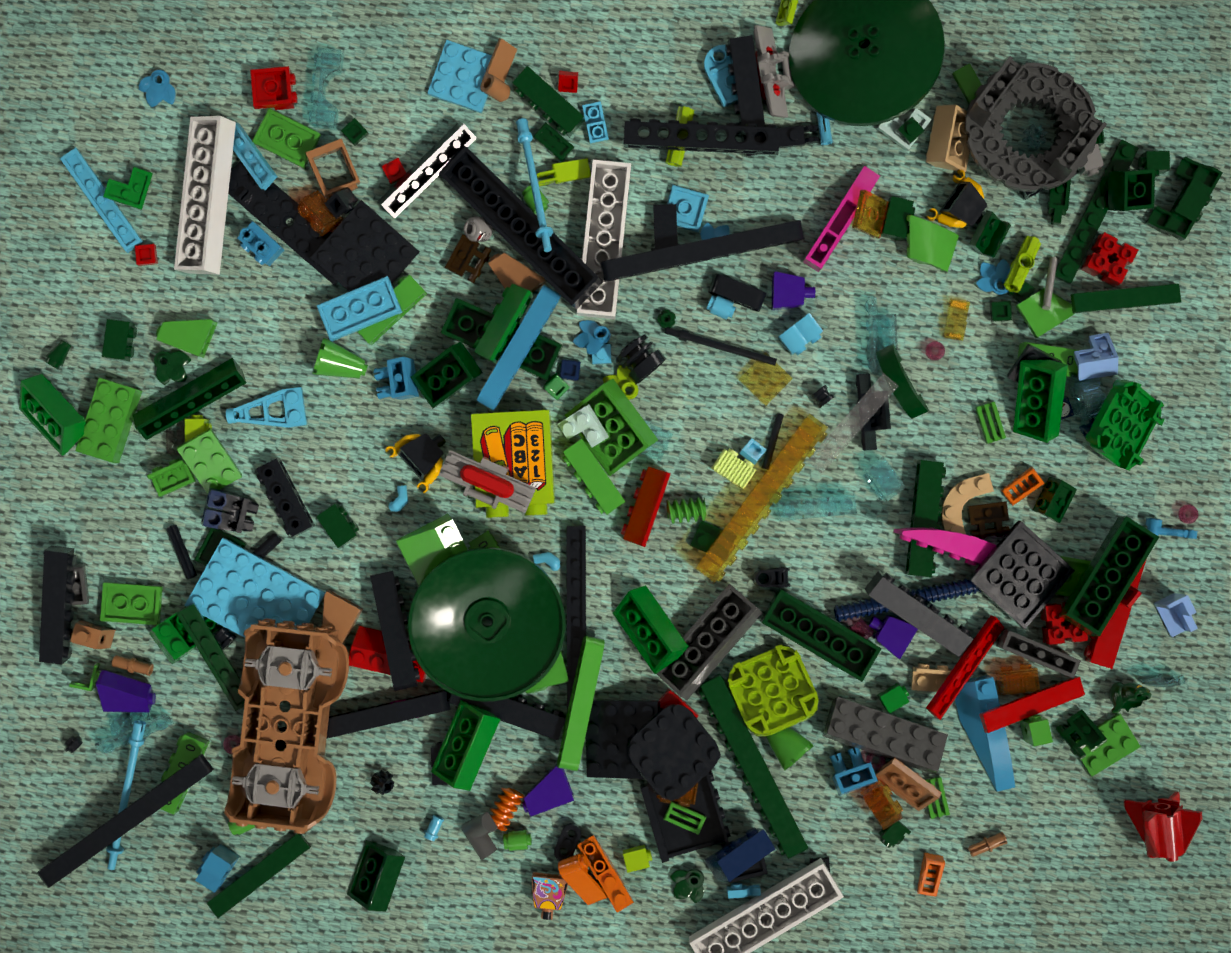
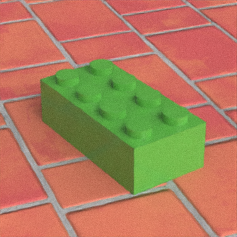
M99 378L85 419L84 435L79 439L75 451L111 463H119L142 390Z

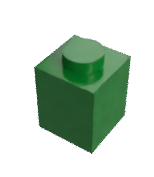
M897 683L877 694L889 714L909 703L907 698L909 696L908 691L904 686L901 687Z

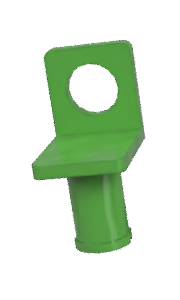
M100 663L94 665L90 685L72 681L69 683V687L92 691L100 675Z

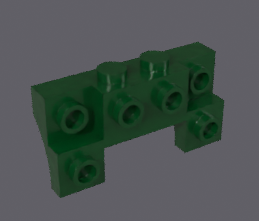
M1186 156L1183 157L1174 175L1186 181V184L1170 212L1159 206L1154 207L1145 224L1161 233L1166 232L1180 241L1185 240L1194 223H1197L1202 217L1203 213L1201 211L1203 207L1207 206L1211 201V193L1223 172L1212 166L1193 161Z

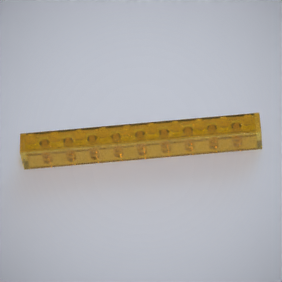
M811 414L804 418L694 568L712 583H715L716 580L721 581L726 574L724 569L727 565L731 566L737 559V556H735L739 549L743 550L749 542L746 540L748 536L756 533L760 527L758 525L759 521L762 518L765 520L770 514V506L773 503L777 504L781 499L783 488L787 489L792 484L794 473H799L805 466L803 463L805 458H810L816 451V448H814L818 441L821 443L827 436L825 431L828 427Z

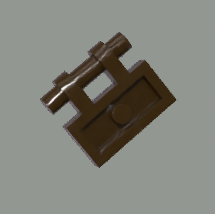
M462 234L445 269L460 277H463L466 271L469 272L470 276L467 280L474 284L477 277H480L482 273L480 271L485 262H488L489 254L492 250L485 246L481 253L477 250L480 243L470 241L466 235ZM475 256L479 259L473 268L469 264Z
M1007 501L967 506L969 525H977V530L970 531V536L979 539H985L987 536L1002 537L1003 534H1007L1010 530L1009 526L1002 527V521L1009 520ZM994 522V528L985 529V523Z

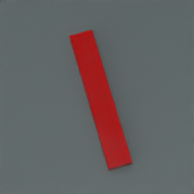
M990 615L927 705L926 709L935 718L941 720L1005 628L995 616Z
M1075 676L1074 678L980 713L984 732H993L1084 696L1085 692L1081 678Z

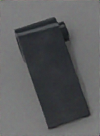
M676 204L653 205L655 243L651 251L677 246Z

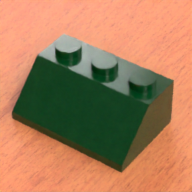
M366 840L347 895L368 911L386 912L405 856L395 849Z

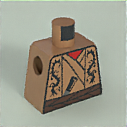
M79 620L75 623L70 642L93 649L111 648L116 629Z

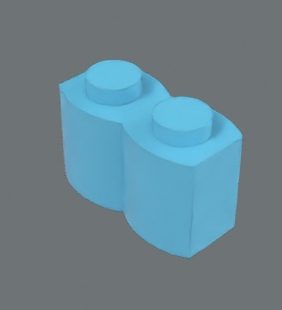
M809 313L778 336V338L791 355L796 353L798 356L806 350L805 345L811 341L813 344L821 338L820 333L823 330Z

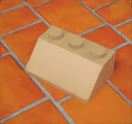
M958 105L936 106L929 148L926 154L927 163L938 168L954 171L964 170L966 172L970 154L966 143L968 135L964 130L966 110Z

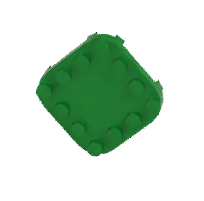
M1117 379L1114 381L1112 389L1105 398L1098 415L1095 417L1092 427L1086 435V441L1090 443L1095 452L1112 465L1130 471L1132 467L1141 465L1144 461L1139 455L1155 425H1163L1164 418H1161V407L1164 404L1141 388L1142 384L1125 379Z

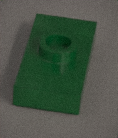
M546 122L533 136L536 141L561 162L574 150V146Z

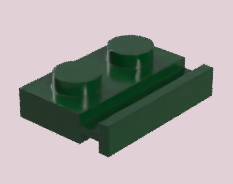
M701 520L690 546L725 561L736 535Z

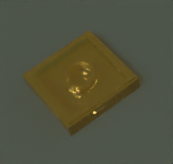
M860 190L852 228L873 238L880 239L888 201L867 190Z
M756 361L738 380L767 406L793 378L777 363L773 366Z

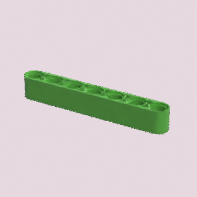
M584 636L558 754L557 768L577 771L579 768L604 651V639Z

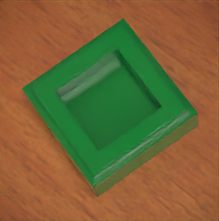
M555 373L543 385V388L558 400L570 388V385Z

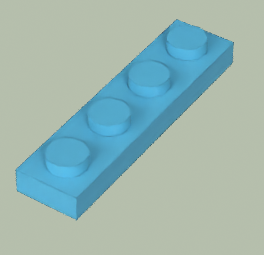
M236 122L233 151L258 186L266 190L278 176L242 126Z

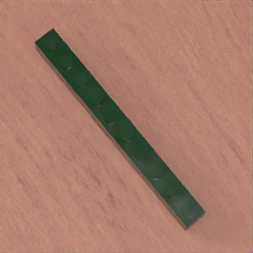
M720 673L705 680L700 685L701 689L698 691L703 700H708L710 706L707 709L711 717L716 716L719 722L716 726L720 734H725L727 740L724 742L729 752L734 751L736 757L733 760L738 769L742 767L745 773L742 775L746 786L751 785L753 789L751 795L755 803H760L762 809L759 811L764 821L769 820L771 826L768 829L773 838L777 836L780 842L777 844L781 855L786 854L789 859L809 849Z

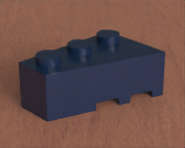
M751 828L743 837L734 840L728 846L704 859L716 880L732 881L775 850L764 829Z

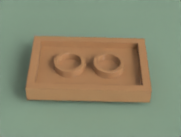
M893 758L875 771L877 780L918 811L939 799L942 793L934 785L928 783L918 773L912 771L896 758Z

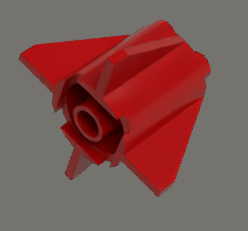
M1174 792L1168 799L1160 798L1155 803H1152V800H1148L1145 803L1131 800L1124 801L1125 810L1144 841L1149 858H1166L1167 861L1174 862L1178 860L1179 856L1186 853L1202 821V812L1183 809V805L1180 806V792Z

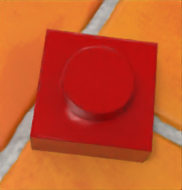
M559 71L558 92L577 93L579 72Z
M399 158L382 166L390 184L399 181L406 174Z
M155 244L135 246L136 264L138 266L158 264Z
M1130 585L1120 603L1130 609L1142 593Z

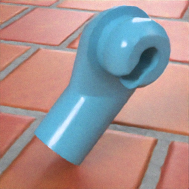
M407 485L397 486L398 497L389 503L390 511L399 512L408 503Z
M546 552L533 555L534 563L545 562L552 571L560 569V560L552 553Z

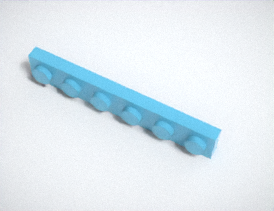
M74 148L61 157L60 160L125 252L129 253L135 246L142 244L143 240L116 202L103 198L105 187L80 151Z

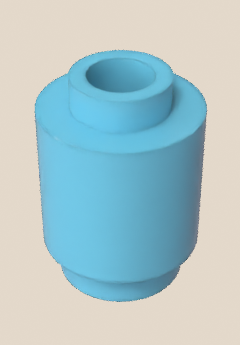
M712 295L706 309L711 314L727 320L728 317L732 318L736 307L733 306L734 302L718 295L717 297Z

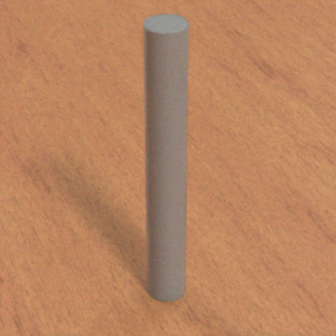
M1050 257L1042 306L1044 310H1049L1051 306L1057 266L1056 257Z

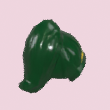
M1114 683L1109 691V698L1113 704L1112 713H1119L1121 709L1129 712L1131 708L1141 706L1143 701L1151 698L1150 690L1135 683Z

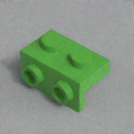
M180 458L170 461L169 466L165 468L160 466L152 469V473L147 475L148 479L152 480L159 497H163L196 482L192 471L186 462L180 460Z

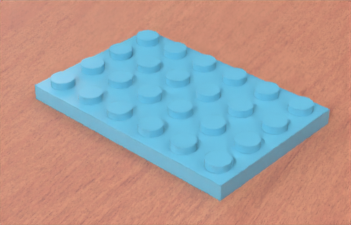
M223 537L184 606L187 607L195 603L203 616L245 638L244 631L251 627V624L258 623V620L275 619V623L293 621L295 622L294 625L309 623L325 596V592Z

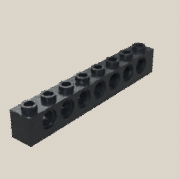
M631 118L630 121H625L623 144L625 148L778 155L780 128H776V125L767 124L765 127H757L756 124L738 126L737 123L718 125L717 122H707V125L699 124L697 121H688L687 124H683L677 120L661 123L657 119L641 122V119ZM643 129L649 131V135L645 138L639 136L640 131ZM662 130H666L669 133L664 139L658 137L659 132ZM681 131L688 133L685 139H679L677 135ZM700 132H705L707 134V138L705 140H699L697 139V134ZM719 133H724L727 138L724 141H718L716 136ZM738 134H744L746 139L743 142H738L735 137ZM757 135H763L765 141L757 143L754 138Z

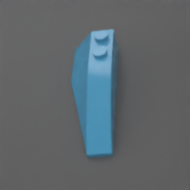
M985 675L969 679L955 698L959 720L996 792L1015 788L1006 729L1003 727L993 732L985 733L979 715L1000 706L994 677Z

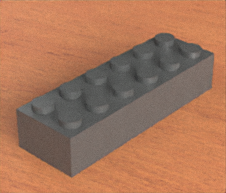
M729 584L683 636L684 641L689 647L677 660L662 669L657 675L680 697L688 700L763 612Z
M837 697L832 701L822 736L890 760L896 758L902 761L904 765L933 774L939 771L948 734Z

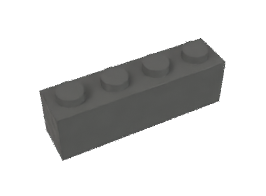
M1003 629L996 647L1071 678L1075 677L1081 662L1079 659L1006 629Z

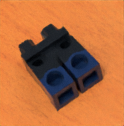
M209 488L206 500L207 507L204 508L201 525L242 533V531L252 532L254 521L245 519L247 512L257 514L259 504L250 501L248 497Z

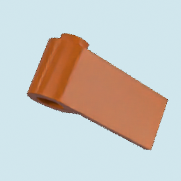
M579 853L559 861L558 870L561 877L587 905L608 898L605 891L588 874L589 861L586 856Z

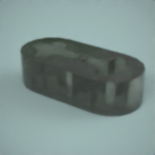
M182 421L177 423V426H180V430H177V437H175V431L171 429L175 424L166 429V449L173 456H180L178 451L175 453V450L172 449V446L175 445V439H177V445L185 443V424Z

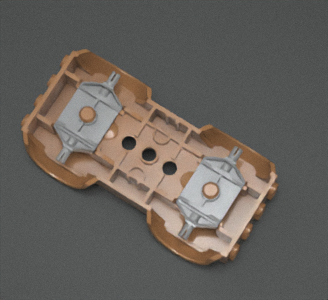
M275 619L258 620V623L251 624V627L244 631L245 654L242 677L238 693L245 699L240 745L232 748L231 752L233 753L232 774L224 813L230 819L229 822L236 823V826L244 827L249 824L255 825V828L258 829L273 827L275 831H286V829L294 830V833L304 834L326 816L335 796L336 770L334 765L325 757L330 705L337 701L345 688L349 672V655L346 647L337 639L338 630H333V626L321 625V627H313L314 624L311 623L294 625L295 622L293 621L275 623ZM284 700L290 703L291 707L288 712H283L280 709V703ZM279 721H284L286 723V731H280L278 729ZM278 740L285 741L286 749L284 751L276 749L275 744Z

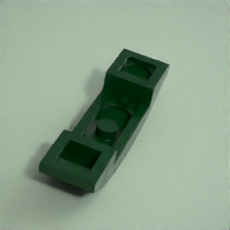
M894 344L877 351V359L884 377L897 401L908 416L913 419L928 412L929 409L921 394H917L901 365L902 359Z

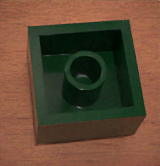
M1155 169L1109 171L1108 210L1130 211L1154 208Z

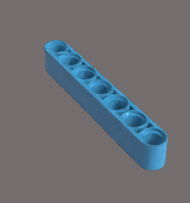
M545 285L542 287L476 401L491 410L497 407L561 297L559 293Z

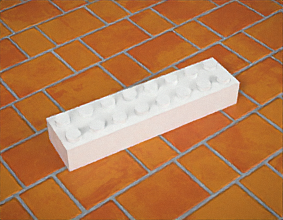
M222 116L190 117L174 270L189 274L220 275L236 122Z
M593 159L582 261L604 281L600 262L622 257L631 163ZM619 279L603 282L577 309V316L615 319Z
M820 858L761 893V896L754 897L689 936V943L695 953H751L843 898V894L825 863Z

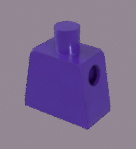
M774 272L772 274L771 310L802 307L804 305V298H815L816 289L815 287H805L804 277Z
M886 615L883 621L874 616L868 624L869 627L877 631L873 638L898 659H901L918 630L913 625Z

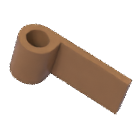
M499 38L480 86L482 92L498 102H503L510 96V87L504 82L517 52V48L502 38Z

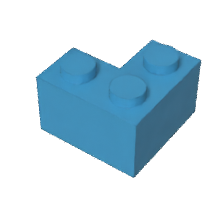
M222 844L216 848L213 847L203 857L202 862L204 863L197 870L196 873L199 875L195 881L215 893L221 887L240 856Z

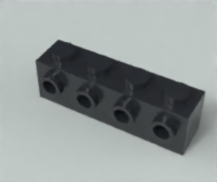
M276 458L256 469L258 472L256 476L259 482L265 485L267 498L274 502L276 506L274 511L278 518H282L286 534L296 537L315 527L281 459Z

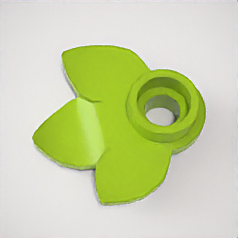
M619 365L617 375H609L602 379L603 383L614 379L629 400L634 399L638 394V386L628 376L630 370L628 368L622 369V365ZM629 386L632 387V393L627 394L625 389Z

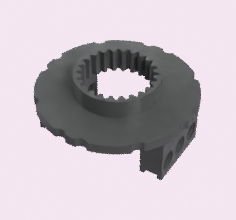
M1009 56L1000 70L991 75L985 85H981L977 89L975 99L971 100L968 106L964 128L965 133L968 135L967 147L977 166L981 170L987 171L988 177L993 181H1001L1005 187L1023 192H1036L1040 188L1050 190L1072 179L1076 175V170L1084 167L1088 161L1087 156L1093 152L1097 137L1106 127L1107 123L1101 122L1094 117L1096 110L1092 99L1081 84L1074 82V77L1070 74L1061 73L1057 67L1042 63L1029 62L1021 66L1012 60L1013 57ZM1022 103L1025 107L1031 103L1033 108L1039 105V110L1046 109L1045 114H1051L1050 120H1055L1053 127L1057 129L1054 132L1056 134L1053 140L1054 143L1049 150H1046L1043 154L1038 153L1036 157L1031 154L1027 158L1025 153L1019 156V151L1012 152V146L1006 147L1007 140H1002L1004 134L1000 133L1003 129L1001 124L1004 121L1005 115H1007L1009 110L1012 111L1015 106L1017 108L1020 107Z

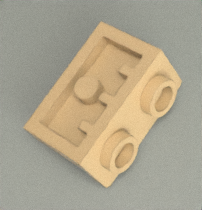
M918 663V667L912 666L911 690L937 692L952 670L949 669V666L937 665V668H930L929 664Z

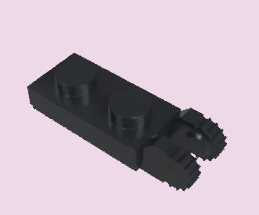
M818 125L780 128L779 148L819 143V137H804L806 132L818 131Z

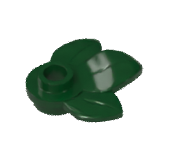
M167 351L158 352L154 357V364L157 367L156 377L159 382L166 385L170 379L177 382L186 381L187 375L183 366L188 364L191 358L180 351H175L171 354ZM162 357L167 358V364H162L160 359Z
M680 869L672 873L670 878L677 883L673 891L675 898L686 899L690 897L694 903L702 899L704 895V888L702 886L704 874L699 869H691L689 871ZM695 877L698 881H693L691 878Z

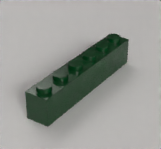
M232 357L133 414L135 428L145 440L152 438L246 384L243 370Z
M917 460L910 528L940 529V524H937L938 516H941L942 505L939 504L940 497H943L944 486H941L942 478H945L946 467H943L944 462ZM911 539L908 543L905 574L932 577L936 569V563L933 562L934 554H937V552L932 551L933 547L927 546V548L918 546L916 541Z

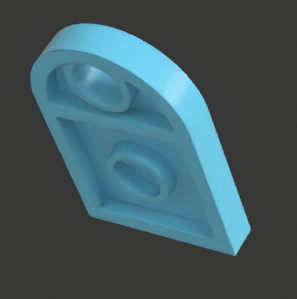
M718 45L707 53L704 61V70L723 108L736 102V96L732 95L731 92L733 76H729L728 64H731L730 56H726L725 45ZM716 52H721L724 55V59L717 61L713 55Z

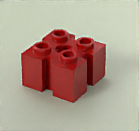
M1104 232L1097 236L1091 248L1095 253L1087 256L1080 270L1092 276L1100 274L1103 276L1102 281L1113 287L1122 284L1128 272L1124 267L1132 264L1139 249L1127 243L1118 245L1116 244L1117 238Z
M1046 604L1040 611L1041 620L1046 621L1047 626L1042 627L1043 643L1049 645L1065 643V638L1069 642L1088 641L1087 633L1067 620L1065 626L1061 625V622L1065 620L1059 616L1063 609L1061 604Z

